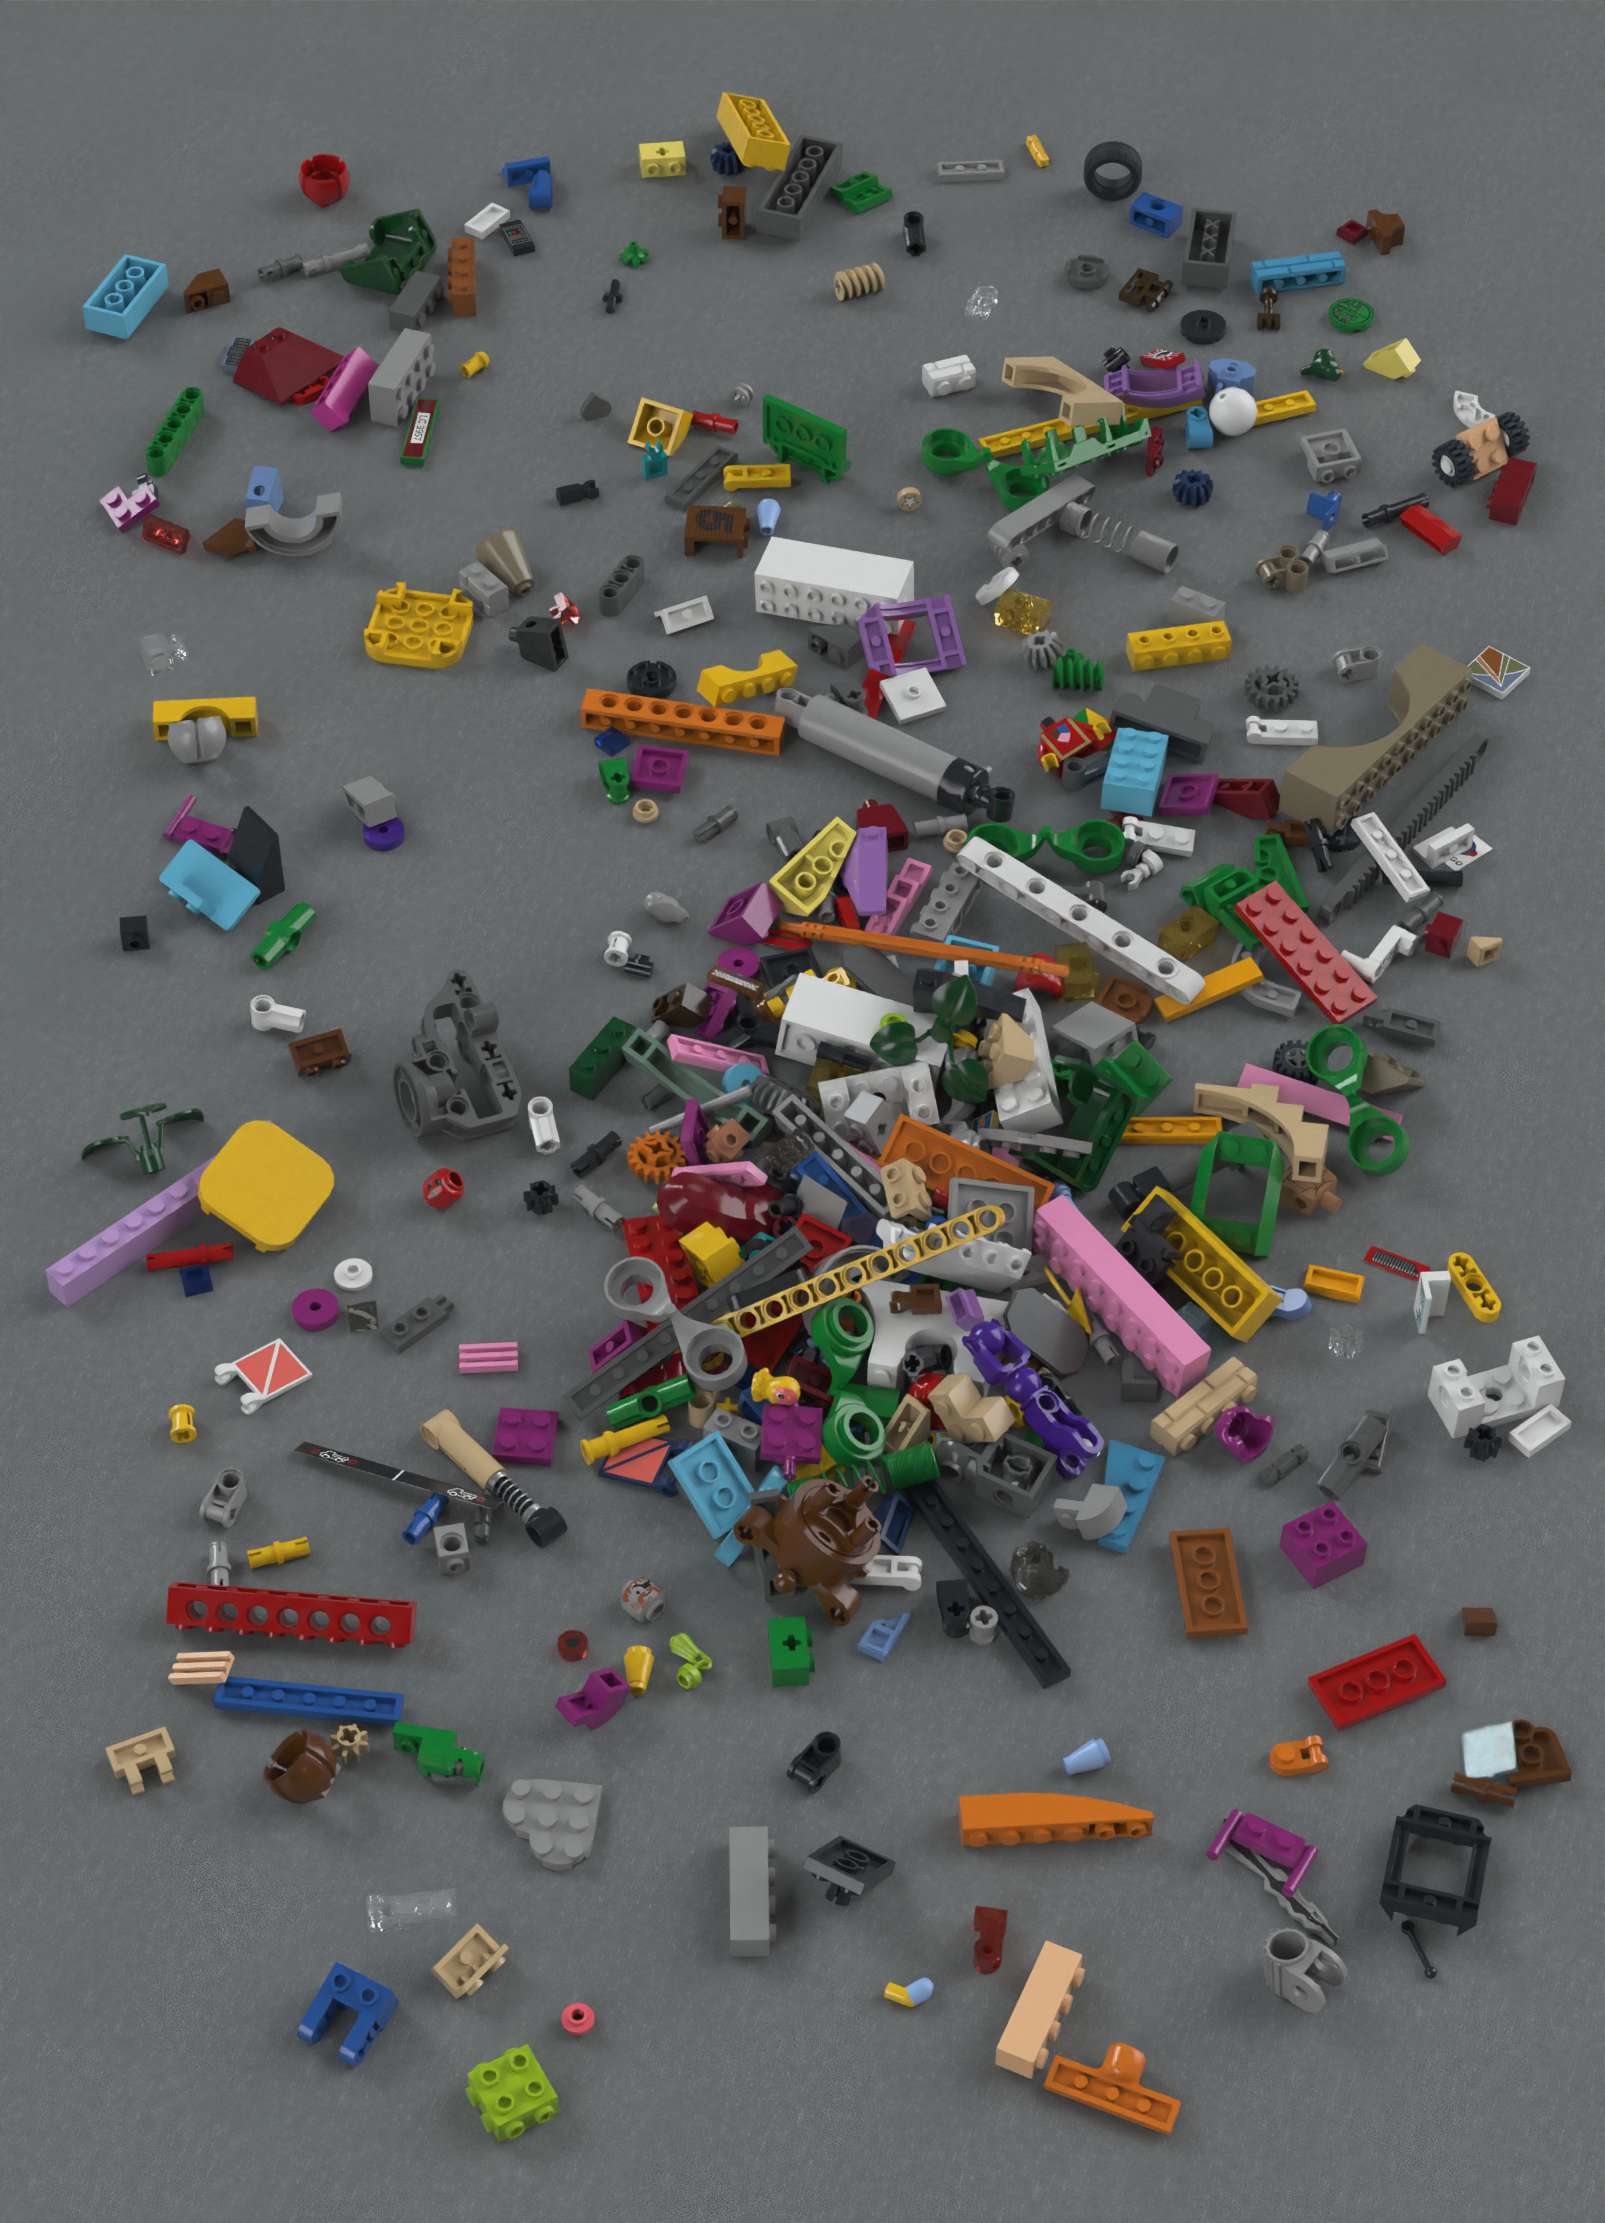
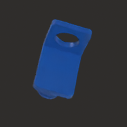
M1331 491L1326 497L1312 492L1309 495L1306 513L1323 520L1321 530L1327 532L1336 524L1342 497L1338 492L1335 494V491Z

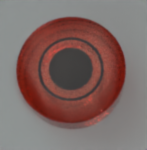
M569 1630L562 1633L557 1640L558 1654L562 1659L570 1662L583 1659L588 1652L587 1637L577 1630Z

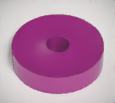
M731 948L724 951L718 957L717 969L728 973L726 970L732 971L755 981L760 973V961L758 956L749 949ZM719 977L723 982H725V983H727V984H729V985L742 986V985H739V984H737V983H734V982H731V981H729V980H726V979H724V978Z
M314 1288L300 1293L293 1301V1318L300 1328L307 1331L317 1332L328 1329L339 1317L337 1298L325 1289Z

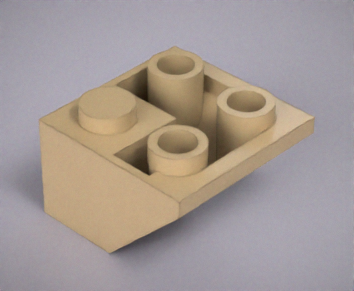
M1002 1013L998 1021L991 1025L987 1039L981 1041L978 1049V1056H981V1063L986 1068L989 1076L988 1090L1023 1080L1035 1062L1034 1041L1005 1013Z

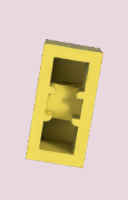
M683 141L639 144V163L642 178L686 175V157Z

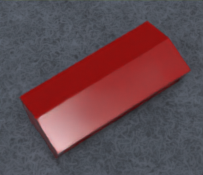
M1411 506L1400 515L1403 527L1444 556L1450 550L1458 548L1463 535L1423 506Z

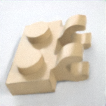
M165 1726L105 1748L116 1779L126 1776L133 1796L145 1792L139 1771L156 1765L163 1785L175 1781L172 1773L173 1768L169 1760L176 1757V1752Z

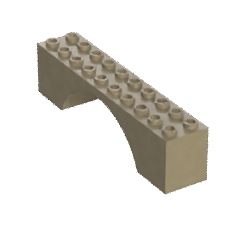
M1420 644L1394 668L1387 707L1394 714L1400 726L1384 738L1364 745L1352 747L1312 745L1285 770L1278 810L1303 823L1308 821L1310 824V819L1319 818L1322 832L1330 837L1338 829L1341 830L1351 816H1356L1361 807L1366 802L1369 803L1379 789L1383 790L1388 781L1393 776L1396 777L1406 763L1410 764L1419 751H1423L1432 738H1437L1441 730L1446 725L1449 726L1459 712L1463 713L1469 701L1466 699L1473 682L1471 680L1473 669Z

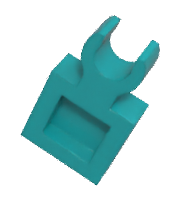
M656 439L657 444L653 448L648 441L645 443L648 455L641 456L642 475L645 480L668 475L667 455L659 439Z

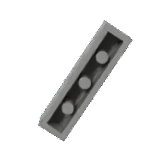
M768 1826L729 1827L731 1957L770 1956V1944L776 1943V1924H769V1915H775V1895H769V1887L775 1886V1867H768V1859L774 1858V1839H768Z

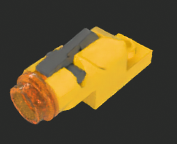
M842 967L822 978L823 980L854 989L847 972ZM812 969L804 972V974L817 977ZM798 975L790 976L783 983L766 992L761 997V1001L756 1003L767 1022L771 1019L775 1021L783 1016Z

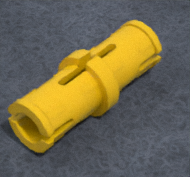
M306 1536L282 1543L275 1541L270 1546L247 1550L251 1570L274 1563L282 1565L284 1561L310 1555Z

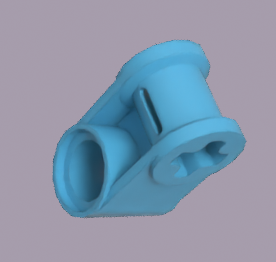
M1201 406L1188 408L1186 415L1188 423L1184 427L1187 448H1212L1213 430L1210 426L1207 410Z

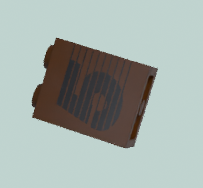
M688 505L684 535L685 555L694 556L696 541L738 543V558H743L744 548L748 549L749 534H746V532L750 533L751 518H746V508Z

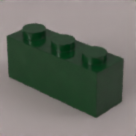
M613 1016L569 1067L570 1090L593 1101L626 1063L627 1060L625 1059L622 1047L637 1030L636 1026Z

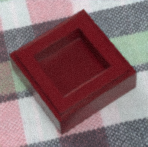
M1351 219L1337 229L1336 235L1354 245L1368 236V228Z

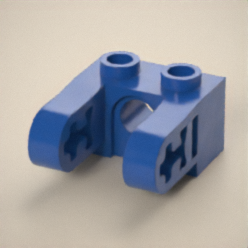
M336 1962L302 2019L297 2031V2037L311 2045H315L323 2036L337 2010L340 2008L344 2011L347 2008L359 2016L340 2049L339 2059L353 2067H357L365 2057L379 2031H383L399 2001L391 1989Z

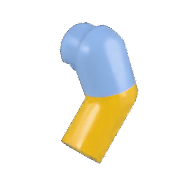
M921 1978L905 1988L889 1982L885 1989L884 1997L907 2007H915L931 1997L934 1986L928 1978Z

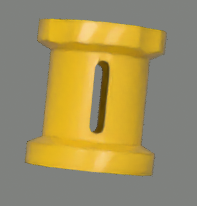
M186 1404L173 1406L168 1413L169 1419L172 1421L171 1440L179 1444L192 1442L197 1437L195 1427H193L195 1409Z

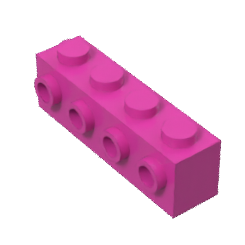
M359 346L343 357L310 413L330 432L337 427L343 428L350 420L349 414L358 407L357 401L367 392L365 387L379 365Z

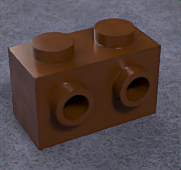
M724 186L723 195L719 194L718 208H722V213H719L718 227H722V239L744 240L746 231V186Z

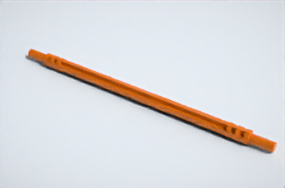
M780 920L778 923V930L800 934L801 937L855 946L861 944L879 950L948 961L968 960V964L1035 975L1046 973L1066 977L1069 973L1068 966L1046 963L1044 959L805 921L801 924Z

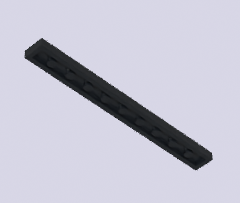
M935 1479L928 1480V1482L925 1481V1483L922 1482L919 1485L916 1484L902 1488L983 1604L996 1611L998 1625L1043 1689L1070 1677L1071 1669L937 1481Z

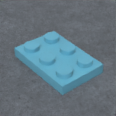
M717 1430L667 1462L713 1539L719 1538L734 1527L749 1505L748 1493L755 1492Z

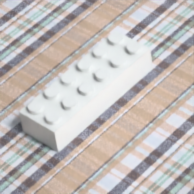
M1025 988L1012 993L1026 999L1023 1022L1015 1023L1034 1041L1035 1062L1023 1080L994 1088L999 1120L1005 1130L1035 1134L1063 1123L1041 1010L1029 988ZM986 1019L987 1026L983 1034L984 1040L989 1035L991 1025L998 1020Z

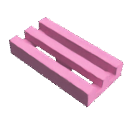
M517 1342L459 1345L460 1374L518 1371ZM495 1360H512V1361H495Z

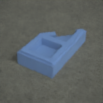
M904 1613L898 1618L886 1621L884 1619L872 1621L857 1644V1650L885 1662L909 1624L911 1615Z

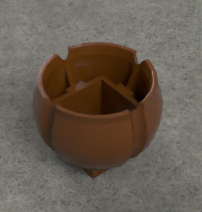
M302 1729L301 1733L295 1731L275 1749L270 1756L273 1764L265 1766L263 1779L279 1798L290 1803L305 1804L327 1796L341 1766L336 1763L334 1752L325 1739L320 1735Z

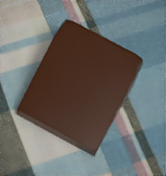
M1462 1607L1464 1635L1495 1636L1497 1619L1493 1608Z

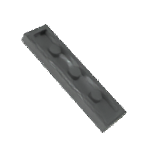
M719 445L716 446L665 496V503L685 512L688 509V505H692L723 475V470L726 466L733 465L738 460V453Z

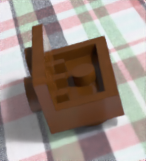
M341 1028L288 1044L298 1076H315L321 1073L322 1069L329 1067L339 1069L351 1061L352 1053L346 1045Z

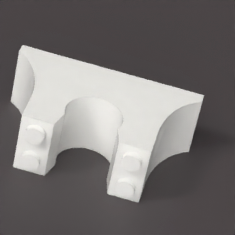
M878 1280L858 1289L861 1295L859 1304L870 1314L875 1331L868 1360L867 1386L900 1390L901 1395L904 1390V1379L908 1374L901 1367V1359L904 1358L906 1352L914 1350L920 1345L947 1344L952 1354V1363L947 1371L951 1375L969 1374L981 1397H987L990 1385L974 1364L972 1354L962 1343V1337L969 1336L970 1331H965L956 1325L945 1298L952 1292L940 1290L942 1301L941 1314L912 1315L911 1308L900 1314H892L889 1307V1302H891L890 1293L893 1291L909 1292L910 1285ZM977 1297L984 1314V1321L991 1322V1319L995 1318L999 1320L1006 1330L1003 1313L1009 1302ZM1001 1351L995 1358L1000 1362L1005 1354Z

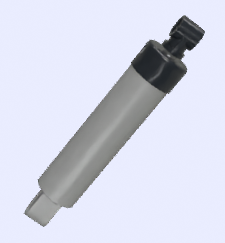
M781 688L777 691L774 716L786 717V724L797 728L800 738L924 795L961 815L965 813L968 816L977 808L987 809L986 816L994 822L1003 823L1011 819L1015 793L1006 787H994L991 789V786L988 785L990 773L993 771L991 766L982 768L834 701L835 695L833 693L826 694L825 696L819 694L811 698L791 688Z

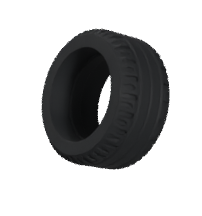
M1106 141L1096 145L1087 154L1084 162L1083 177L1085 185L1089 192L1100 199L1120 201L1130 197L1137 191L1142 180V160L1139 153L1129 144L1118 141ZM1107 163H1118L1128 168L1130 173L1120 179H1108L1099 175L1096 169Z

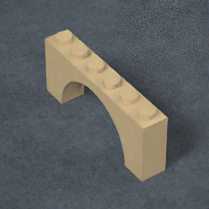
M1055 357L1005 358L1002 381L1012 388H1031L1062 395L1059 419L1069 426L1100 425V423H1097L1099 418H1106L1108 425H1120L1121 415L1123 414V401Z

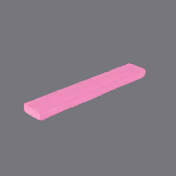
M1248 1063L1245 1064L1237 1087L1251 1089L1252 1083L1280 1086L1278 1103L1304 1105V1113L1350 1127V1109L1344 1095ZM1373 1106L1400 1125L1403 1118L1402 1115ZM1392 1136L1379 1137L1381 1139L1394 1142V1138Z

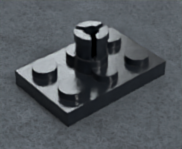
M838 1836L807 1856L803 1868L812 1872V1876L820 1881H831L825 1894L826 1899L832 1902L837 1897L835 1904L849 1906L852 1895L861 1896L893 1873L896 1862L847 1838Z

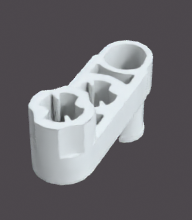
M1393 925L1369 958L1363 959L1347 950H1344L1341 956L1362 979L1374 983L1398 952L1411 957L1418 944L1419 936Z

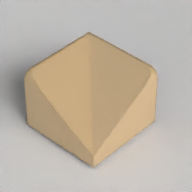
M1470 937L1467 956L1476 967L1500 959L1503 940L1495 937Z

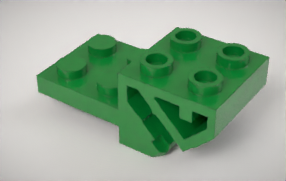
M1220 864L1181 886L1179 897L1212 930L1225 925L1250 951L1263 945L1260 939L1234 911L1237 903L1260 890L1258 888L1260 881L1247 868L1240 867L1235 869L1234 864Z

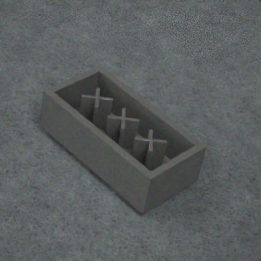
M1192 208L1181 284L1211 287L1214 289L1227 288L1237 212Z

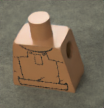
M1290 1165L1285 1169L1279 1197L1280 1204L1307 1217H1311L1322 1207L1335 1214L1340 1209L1343 1200L1335 1195L1336 1176L1325 1166L1321 1183L1292 1180V1166Z

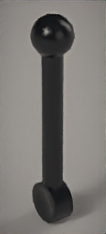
M1405 1920L1401 1924V1931L1408 1935L1425 1968V1976L1433 1979L1437 1975V1970L1430 1965L1413 1932V1922Z

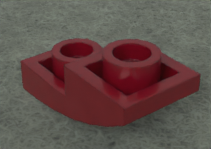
M1156 426L1151 430V437L1148 438L1145 468L1146 474L1149 477H1152L1156 469L1161 468L1164 461V456L1161 455L1164 446V439H1162L1163 428Z

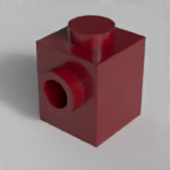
M1438 911L1433 923H1428L1423 933V939H1426L1425 951L1450 959L1461 936L1463 919Z

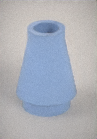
M764 499L757 507L759 531L765 536H770L774 533V528L781 512L778 502L773 499Z
M1092 1738L1072 1754L1063 1758L1062 1761L1068 1775L1071 1776L1076 1773L1105 1768V1764L1111 1762V1757L1102 1738L1098 1740Z

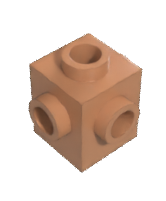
M730 1118L721 1126L718 1124L714 1125L705 1136L708 1140L702 1147L713 1162L721 1164L731 1161L733 1163L745 1152L742 1147L749 1141L751 1136L733 1118Z

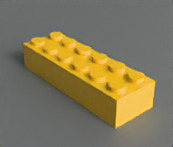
M722 92L716 117L743 165L750 168L761 166L773 172H776L777 169L785 170L791 144L765 100Z
M1156 1186L1132 1216L1141 1213L1155 1194L1160 1195L1178 1212L1162 1236L1180 1253L1179 1255L1182 1258L1180 1260L1171 1259L1176 1266L1169 1268L1166 1274L1232 1337L1247 1343L1284 1299L1172 1193ZM1130 1218L1121 1227V1230L1124 1233L1127 1231L1129 1227L1133 1228V1226L1128 1223Z

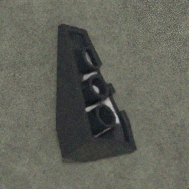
M917 969L913 986L914 1012L935 1014L931 1005L934 991L942 984L957 979L962 975L948 970ZM970 978L977 996V1011L974 1018L998 1020L1001 1014L1005 1013L1015 1022H1023L1026 1007L1025 998Z

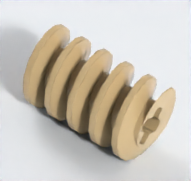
M876 263L854 267L852 270L846 269L844 272L838 271L834 277L835 292L840 301L844 300V293L848 299H851L853 292L858 297L861 295V290L864 294H868L869 287L872 292L877 291V285L880 290L885 288L884 274Z

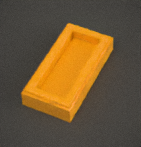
M1309 1264L1303 1290L1307 1293L1359 1304L1365 1276Z

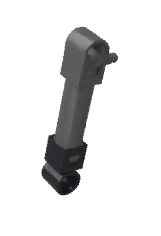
M1252 1121L1242 1123L1227 1131L1265 1138L1257 1125ZM1201 1151L1161 1170L1156 1165L1132 1177L1133 1184L1129 1181L1116 1184L1109 1191L1108 1198L1121 1218L1127 1221L1156 1186L1170 1193H1175L1195 1183ZM1214 1159L1212 1174L1226 1167L1230 1171L1235 1169L1243 1171L1245 1164Z

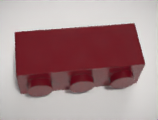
M1509 457L1506 466H1501L1498 476L1500 480H1495L1492 494L1489 495L1486 508L1490 509L1488 519L1517 525L1534 483L1537 463Z

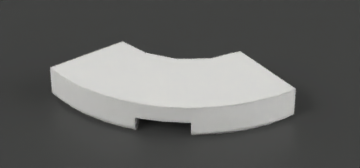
M1455 391L1453 409L1459 420L1467 427L1471 428L1489 418H1495L1494 414L1486 412L1480 407L1477 395Z

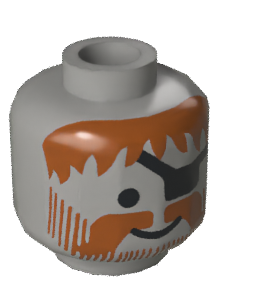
M645 1577L638 1578L635 1581L630 1580L622 1588V1609L638 1622H654L664 1613L666 1609L665 1593L651 1580Z

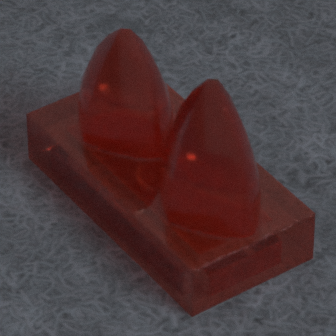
M149 514L144 516L141 539L182 555L187 552L191 533L189 532L190 530L173 524L171 521H166Z

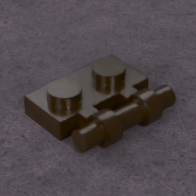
M1138 268L1119 292L1118 300L1138 307L1142 302L1148 303L1145 307L1146 310L1153 312L1154 309L1160 307L1162 299L1171 293L1173 283L1170 280L1161 282L1159 281L1158 274Z

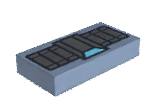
M233 336L221 363V370L223 372L235 373L245 348L252 345L256 339Z

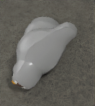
M651 892L645 898L644 908L659 921L665 923H685L689 917V913L680 907L678 902L670 896Z

